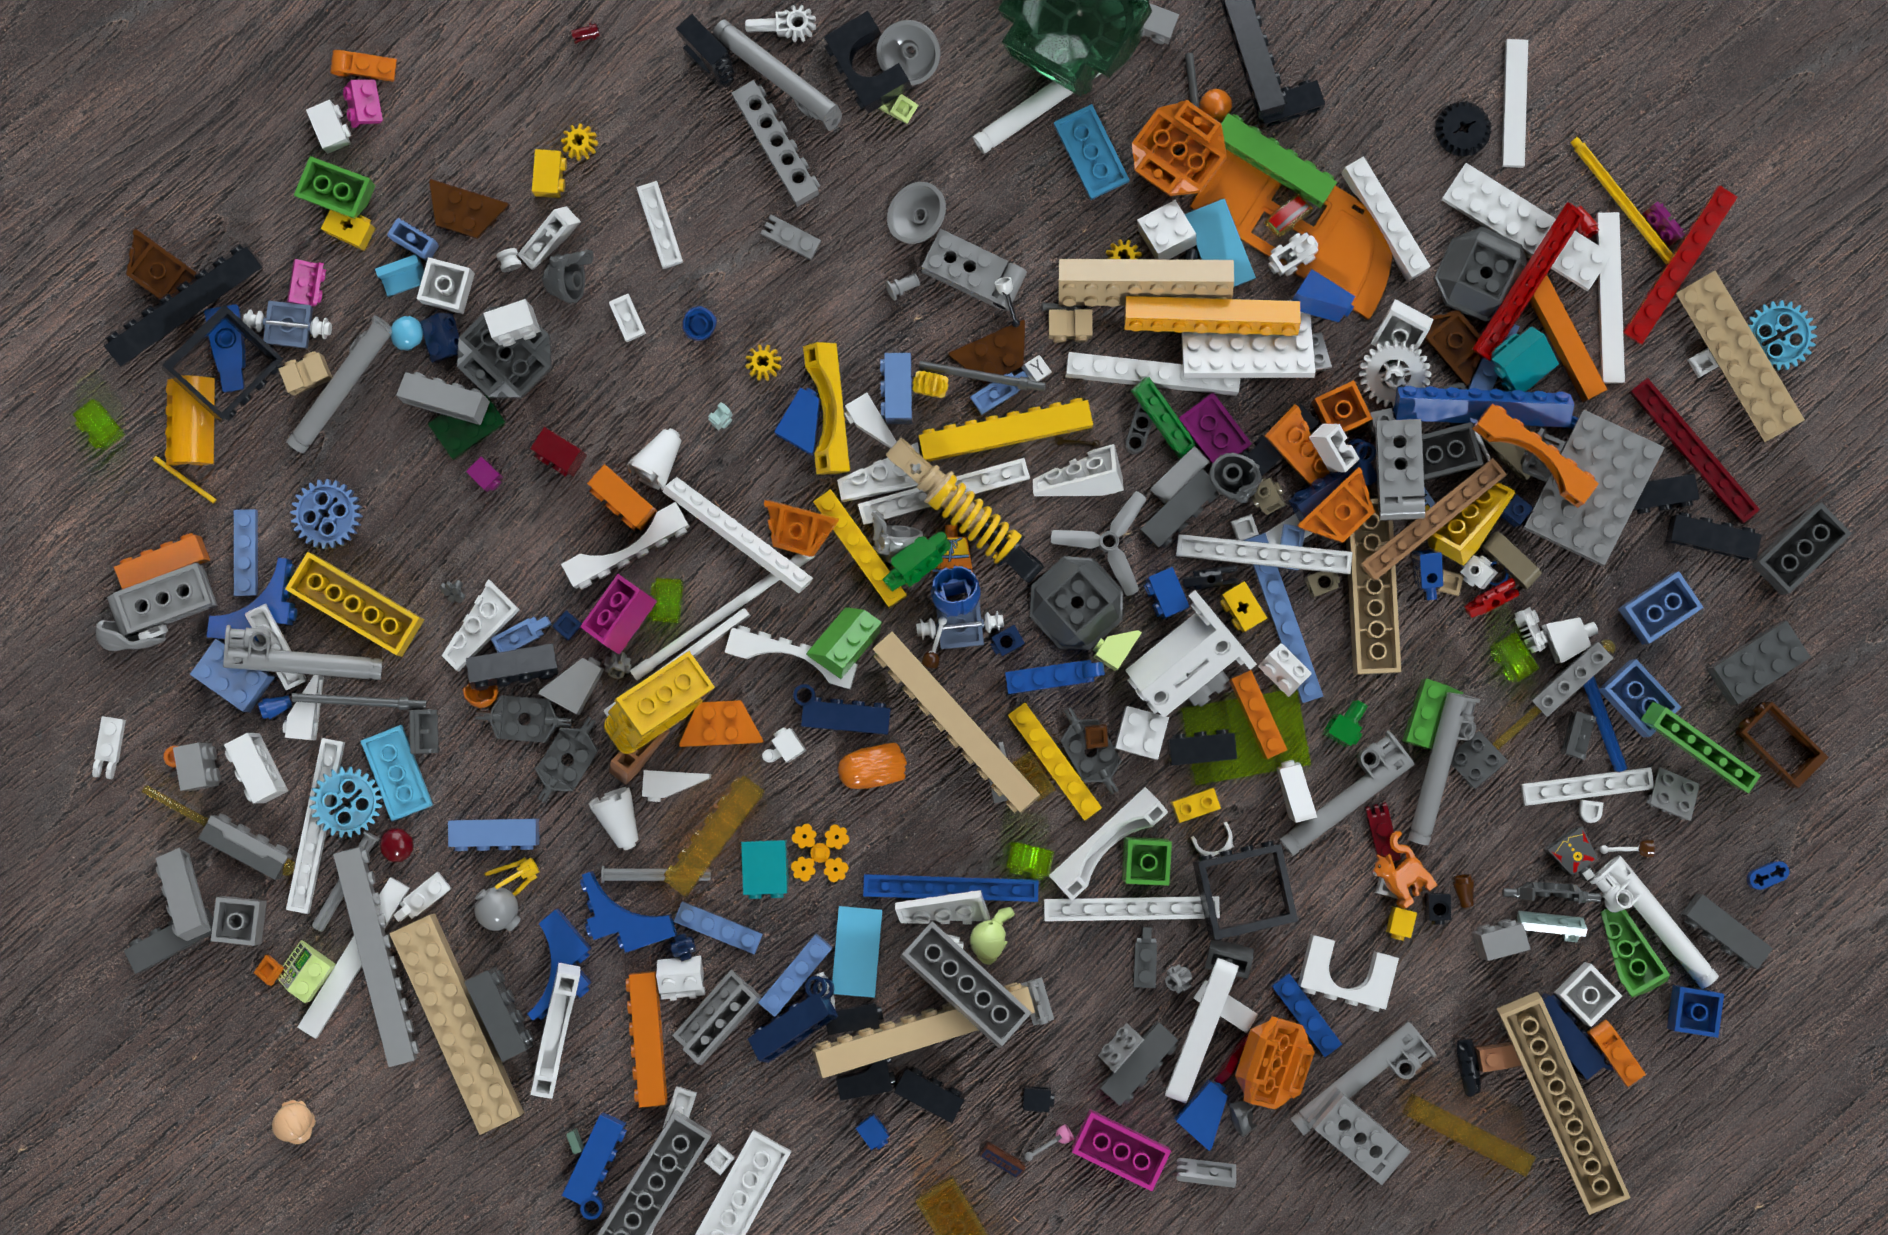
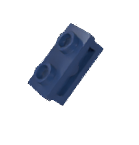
M437 313L420 321L432 363L440 362L452 355H458L459 334L452 313Z

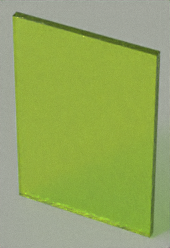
M1296 690L1290 697L1283 691L1262 694L1287 748V751L1269 759H1264L1237 699L1204 704L1201 707L1198 705L1181 708L1187 738L1194 737L1195 732L1207 731L1208 736L1216 735L1215 730L1229 729V733H1235L1237 759L1193 763L1191 768L1195 785L1277 771V767L1282 766V762L1294 760V763L1298 762L1301 766L1311 765L1298 691Z

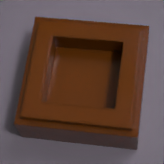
M1106 724L1084 726L1086 749L1108 747Z

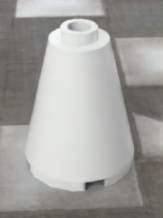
M671 428L669 430L663 429L626 465L628 471L632 475L636 472L640 476L639 481L657 490L661 487L663 490L681 444L680 434Z
M622 787L605 793V796L600 801L598 797L590 801V809L617 847L624 850L635 847V842L639 839L630 788Z

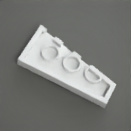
M981 890L895 903V910L900 923L929 924L930 920H936L941 922V924H950V921H963V924H972V921L984 922L990 920Z

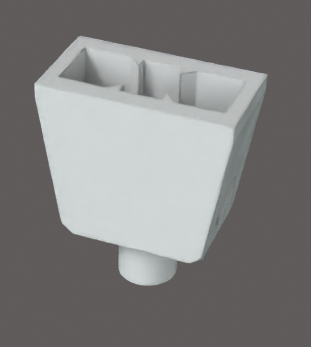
M1581 618L1541 625L1542 630L1547 635V643L1556 664L1563 663L1589 648L1591 643L1588 637L1598 634V628L1594 622L1583 625Z

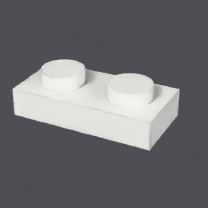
M629 294L609 302L626 342L646 334Z

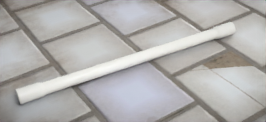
M797 553L789 561L797 567H801L815 556L809 557ZM770 573L656 654L639 663L630 672L638 681L657 665L780 579Z

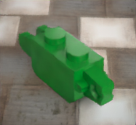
M938 532L929 539L925 536L918 537L914 543L896 554L891 560L893 569L883 578L885 585L891 591L904 584L910 588L932 569H935L943 562L942 556L951 548L947 535L944 532Z

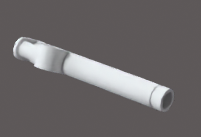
M1082 35L1080 37L1081 40L1077 42L1079 44L1090 43L1085 35ZM1094 46L1091 47L1095 67L1102 64L1104 60ZM1068 47L1057 51L1053 61L1057 62L1062 54L1068 51L1066 50ZM1073 48L1066 57L1068 64L1063 65L1064 67L1074 69L1069 75L1056 72L1059 76L1057 79L991 123L982 132L973 136L974 142L983 154L987 153L992 147H996L1102 74L1107 68L1101 72H1094L1088 69L1086 50Z
M1620 855L1611 859L1590 879L1589 882L1596 884L1602 891V896L1605 898V906L1609 911L1619 912L1633 905L1690 976L1696 980L1695 982L1701 989L1710 986L1717 980L1718 974L1714 969H1711L1710 964Z

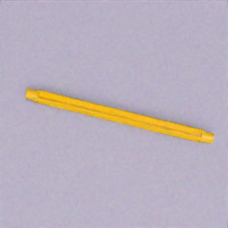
M1576 137L1570 142L1575 149L1574 151L1580 156L1664 263L1667 264L1673 253L1589 150L1585 142L1582 143Z

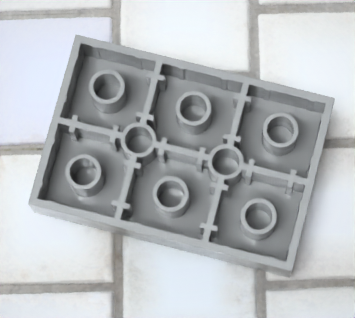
M1583 410L1561 455L1575 461L1578 465L1577 467L1583 472L1591 473L1595 477V481L1599 483L1587 501L1577 508L1560 495L1557 483L1551 473L1523 529L1589 561L1604 566L1665 447Z

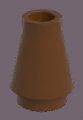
M1471 874L1454 876L1452 884L1461 907L1474 906V879H1472Z

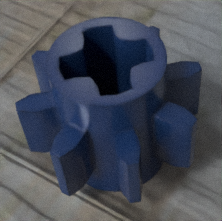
M685 933L674 936L675 941L670 943L674 957H680L681 961L691 959V953L696 952L693 937H686Z

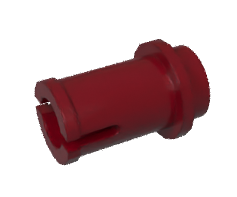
M589 23V26L571 30L575 44L591 38L596 40V37L600 36L596 23Z

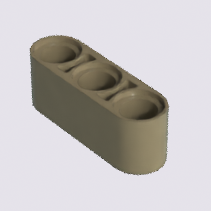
M1481 437L1484 445L1517 476L1525 481L1531 477L1523 473L1522 464H1520L1523 454L1529 452L1528 450L1510 443L1489 442Z
M1495 531L1481 546V549L1494 562L1497 561V565L1526 590L1542 574L1533 562L1498 531Z

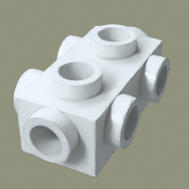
M1307 232L1303 235L1298 233L1288 240L1290 243L1286 246L1279 245L1271 251L1272 255H1270V262L1268 263L1273 274L1278 273L1280 277L1285 274L1288 277L1298 270L1296 266L1302 262L1304 265L1312 262L1316 258L1314 255L1318 251V243L1312 235L1309 236ZM1285 259L1287 264L1282 265L1279 260Z

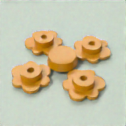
M804 824L802 827L797 826L795 828L796 833L792 835V841L798 843L800 848H805V846L812 847L810 852L812 858L805 859L801 856L798 858V861H794L791 864V869L794 871L793 876L797 879L800 878L804 882L810 880L811 875H814L816 872L815 868H813L814 861L818 863L825 862L824 874L828 875L829 881L843 880L846 877L845 873L849 869L848 864L842 862V859L839 857L835 860L828 858L830 856L829 848L841 849L843 845L849 842L846 828H840L837 824L832 825L830 831L825 832V837L827 838L825 845L823 843L815 844L814 838L817 836V833L812 830L810 824Z

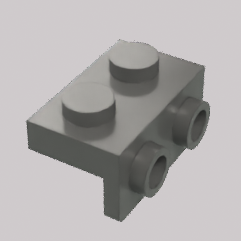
M1541 428L1538 435L1541 436L1542 441L1547 445L1556 447L1560 451L1559 454H1561L1566 442L1545 434V429ZM1531 452L1523 454L1520 462L1523 473L1547 482L1551 472L1546 465Z

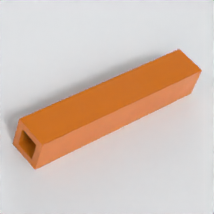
M1546 275L1530 299V303L1582 402H1585L1605 392L1607 388L1551 281Z

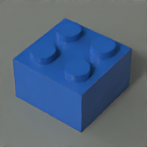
M1173 567L1154 574L1145 580L1146 584L1143 586L1147 596H1152L1154 600L1152 607L1157 617L1160 616L1164 620L1190 607Z
M1673 985L1667 1029L1718 1038L1724 994L1716 991Z

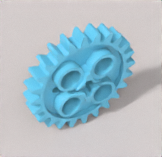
M1783 300L1779 302L1778 306L1772 301L1770 302V308L1764 304L1762 305L1763 312L1755 310L1756 318H1748L1752 323L1748 326L1772 366L1775 365L1776 371L1781 369V365L1784 366L1785 370H1788L1790 367L1789 363L1794 367L1798 366L1797 359L1804 362L1806 359L1803 354L1810 355L1812 352L1808 347L1816 345L1810 341L1817 337V335L1811 334V331L1816 326H1809L1813 318L1806 319L1805 316L1808 311L1800 313L1801 305L1792 308L1793 303L1791 301L1787 306H1784ZM1782 315L1790 319L1789 326L1784 327L1779 323V318ZM1795 325L1798 327L1796 330L1783 336L1782 340L1777 339L1766 346H1762V342L1777 335V331L1781 333ZM1761 326L1769 328L1770 334L1768 337L1760 335L1759 329ZM1792 334L1800 337L1798 346L1790 343V336ZM1771 345H1777L1780 348L1778 356L1771 355L1769 351Z
M341 766L339 773L331 769L330 777L323 774L325 779L323 782L316 780L319 788H312L316 796H310L309 799L315 801V804H311L309 808L316 809L311 816L319 817L316 821L317 825L324 823L323 831L331 828L330 834L332 836L338 831L341 838L344 832H347L348 836L352 837V831L355 830L360 835L361 827L368 830L367 823H375L372 816L380 815L375 811V808L382 807L381 804L376 803V800L381 799L382 796L375 795L380 788L372 787L375 783L374 779L367 781L368 773L361 777V769L358 768L353 773L352 767L349 766L347 772H345ZM346 781L353 782L354 787L350 792H343L342 785ZM357 790H362L359 795L354 796L348 801L350 804L348 807L342 805L334 814H329L332 809L337 808L343 803L341 800L343 797L349 799ZM331 794L335 795V803L331 806L325 805V797ZM360 798H365L367 801V805L363 809L356 808V801ZM341 812H348L349 819L345 823L338 821V815Z

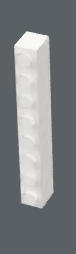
M1069 352L1067 358L1065 378L1137 385L1145 377H1150L1157 388L1237 396L1240 388V378H1184L1183 364Z

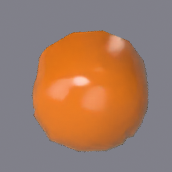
M1212 89L1203 95L1199 102V108L1222 123L1226 115L1231 112L1232 100L1225 91Z
M470 683L463 688L465 699L472 706L478 708L490 706L496 700L499 692L497 685L489 686L488 689L481 691L471 689Z

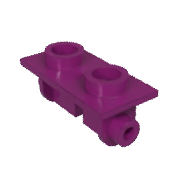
M1657 201L1642 213L1668 247L1685 235L1683 233L1684 229L1680 227L1675 219L1671 221L1668 219L1671 214L1664 207L1663 203L1660 204Z

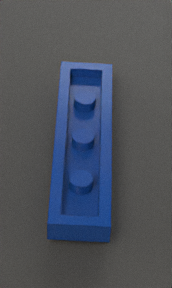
M1287 973L1271 985L1298 1023L1303 1025L1307 1035L1324 1057L1342 1045L1290 973Z

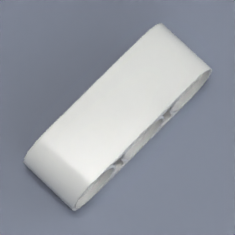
M1207 980L1204 981L1194 996V999L1198 1002L1201 1001L1208 983ZM1228 995L1220 1016L1247 1033L1258 1017V1014Z

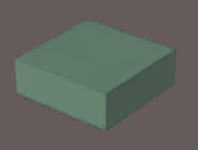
M578 1129L570 1130L566 1137L573 1154L582 1152L584 1145Z

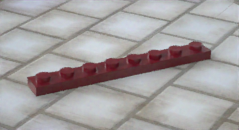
M1648 377L1629 392L1741 524H1744L1760 510Z

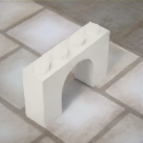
M1310 934L1298 985L1303 987L1302 991L1315 995L1316 991L1322 992L1325 998L1337 1000V997L1344 998L1345 1003L1358 1006V1002L1367 1004L1366 1009L1379 1012L1380 1008L1386 1010L1399 958L1374 951L1369 972L1364 982L1354 988H1341L1333 982L1329 973V963L1335 941Z

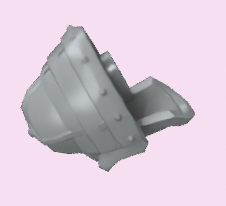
M873 510L871 514L874 526L873 540L875 541L873 549L878 552L885 562L891 563L892 558L901 550L914 543L918 537H924L922 531L913 527L886 525L884 515L878 511Z

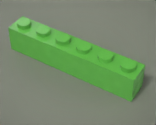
M1228 113L1221 123L1226 149L1321 208L1337 183L1334 177L1327 172L1322 173L1317 170L1312 162L1308 160L1303 161L1298 158V154L1293 150H1286L1279 146L1280 143L1276 139L1265 137L1257 127H1249L1243 123L1244 121L1241 117Z
M1652 702L1641 718V721L1725 781L1746 793L1751 791L1761 776L1660 704Z

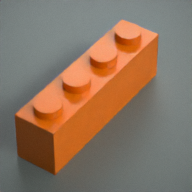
M189 533L181 536V540L175 543L169 541L161 544L160 549L155 551L152 549L140 553V557L135 559L130 557L121 560L120 565L115 566L114 569L122 590L194 563L201 565L210 561L202 537Z
M1252 670L1229 679L1264 759H1269L1287 751Z

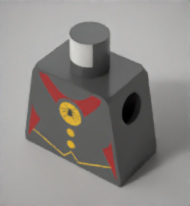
M1576 826L1543 849L1567 875L1573 876L1579 873L1584 882L1596 875L1589 864L1594 862L1597 856L1582 826Z

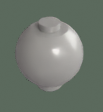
M491 887L487 890L482 889L475 897L477 901L474 906V913L477 921L484 928L493 931L505 928L510 932L520 922L521 918L517 915L519 910L518 901L509 890L502 887L499 889Z

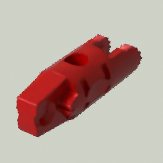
M1508 579L1478 595L1464 606L1466 613L1473 618L1488 613L1519 596L1518 590L1513 588L1515 586L1514 579Z

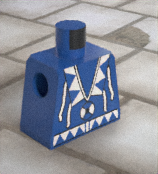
M1434 549L1412 551L1415 585L1423 589L1424 600L1437 599L1436 587L1443 586L1442 552Z

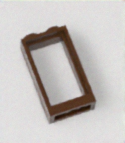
M1772 701L1761 702L1753 709L1755 713L1750 718L1746 717L1738 724L1739 729L1735 733L1791 788H1799L1829 757ZM1767 712L1811 754L1792 775L1778 764L1747 733Z

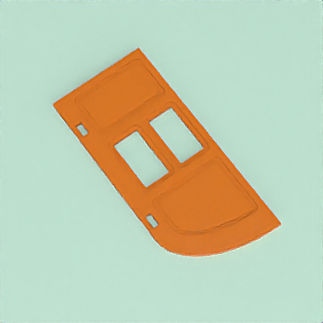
M1226 149L1227 159L1204 190L1197 194L1189 208L1197 210L1225 198L1240 239L1270 257L1272 255L1271 251L1275 247L1254 235L1251 231L1263 212L1273 217L1283 208L1272 201L1281 183ZM1335 185L1324 202V205L1327 207L1314 227L1299 217L1287 225L1301 235L1307 232L1318 243V251L1314 255L1316 258L1307 265H1304L1302 262L1296 266L1298 270L1294 273L1305 280L1311 269L1354 295L1355 298L1351 303L1354 306L1352 310L1369 320L1385 290L1392 264V252L1383 233L1364 204ZM1355 204L1359 208L1363 209L1364 213L1361 214L1352 208V206ZM1285 259L1279 260L1282 265L1287 264Z

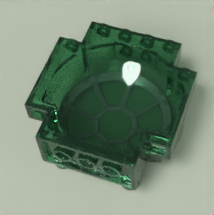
M1003 0L998 11L1003 18L1012 22L1013 25L1004 37L1002 44L1010 57L1082 97L1083 94L1091 91L1092 80L1098 73L1111 78L1112 74L1130 59L1139 45L1144 24L1151 15L1152 9L1149 0Z

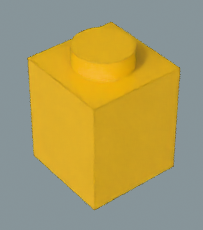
M1392 906L1386 932L1392 933L1391 938L1404 941L1405 937L1411 938L1417 913Z

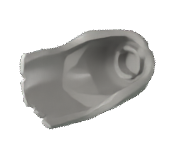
M101 620L97 623L95 629L98 643L108 651L148 648L162 643L166 639V633L142 640L139 639L138 635L125 638L119 633L115 621Z

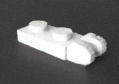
M102 716L94 757L96 760L92 770L93 777H99L102 772L103 761H109L106 768V778L111 780L114 778L116 764L119 762L126 720Z

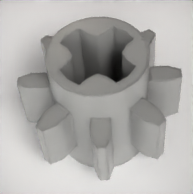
M612 652L611 657L606 656L605 672H608L613 678H623L624 673H630L631 658H628L623 652L620 655Z
M1178 964L1166 970L1168 976L1165 978V983L1170 990L1180 993L1191 987L1188 982L1192 980V975L1186 967H1181Z

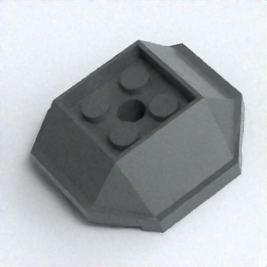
M1480 227L1453 238L1433 278L1445 305L1483 323L1490 322L1527 265L1523 246L1485 227ZM1480 270H1486L1489 273V278H1483L1480 275Z
M503 306L489 307L485 312L490 311V310H494V309H497V308H500V307H503ZM483 313L459 337L457 367L489 398L522 399L552 368L551 338L539 325L541 332L536 333V337L527 340L521 338L515 340V344L504 347L491 338ZM511 349V355L508 358L504 359L501 357L503 350Z
M1063 556L1031 585L1030 618L1058 649L1090 650L1122 621L1123 590L1094 558ZM1074 597L1081 598L1083 606L1079 609L1072 607L1071 599Z

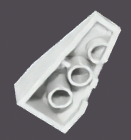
M1112 444L1087 452V457L1079 461L1073 459L1069 461L1070 465L1062 469L1054 468L1034 478V496H1104L1123 491V476L1115 445Z

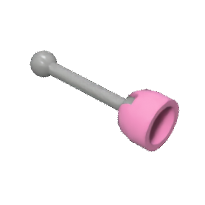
M1064 1124L1057 1129L1054 1139L1033 1152L1025 1153L1024 1158L1027 1161H1031L1033 1156L1054 1143H1069L1074 1140V1136L1068 1126Z

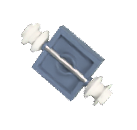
M268 301L266 318L262 311H258L256 315L253 314L252 310H249L243 316V322L249 328L255 327L256 331L260 332L265 327L263 340L268 345L308 349L310 332L313 338H317L318 334H321L323 339H326L332 332V324L328 321V318H324L323 322L319 321L318 317L312 320L313 306Z
M979 602L972 612L966 615L959 614L958 617H947L946 614L937 609V618L939 619L943 616L947 619V623L943 625L940 636L941 650L984 645L982 631L984 625L988 633H991V630L997 628L998 632H1000V628L1004 627L1003 615H998V611H996L994 616H990L989 612H987L984 620L981 619ZM932 618L927 623L920 619L921 623L916 624L917 635L922 636V640L928 635L934 639L939 622L935 626Z

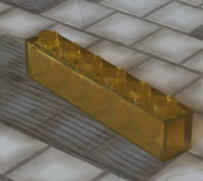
M743 775L741 779L737 777L730 786L732 791L728 796L724 794L717 803L719 808L715 813H709L704 820L706 824L701 831L697 830L690 839L692 844L688 849L684 847L677 856L679 859L675 866L670 865L664 873L666 877L664 882L684 897L689 895L764 795L765 791Z
M1413 1093L1402 1112L1406 1116L1527 1177L1536 1158L1523 1149Z

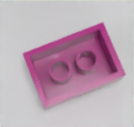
M617 574L580 627L620 655L657 601Z

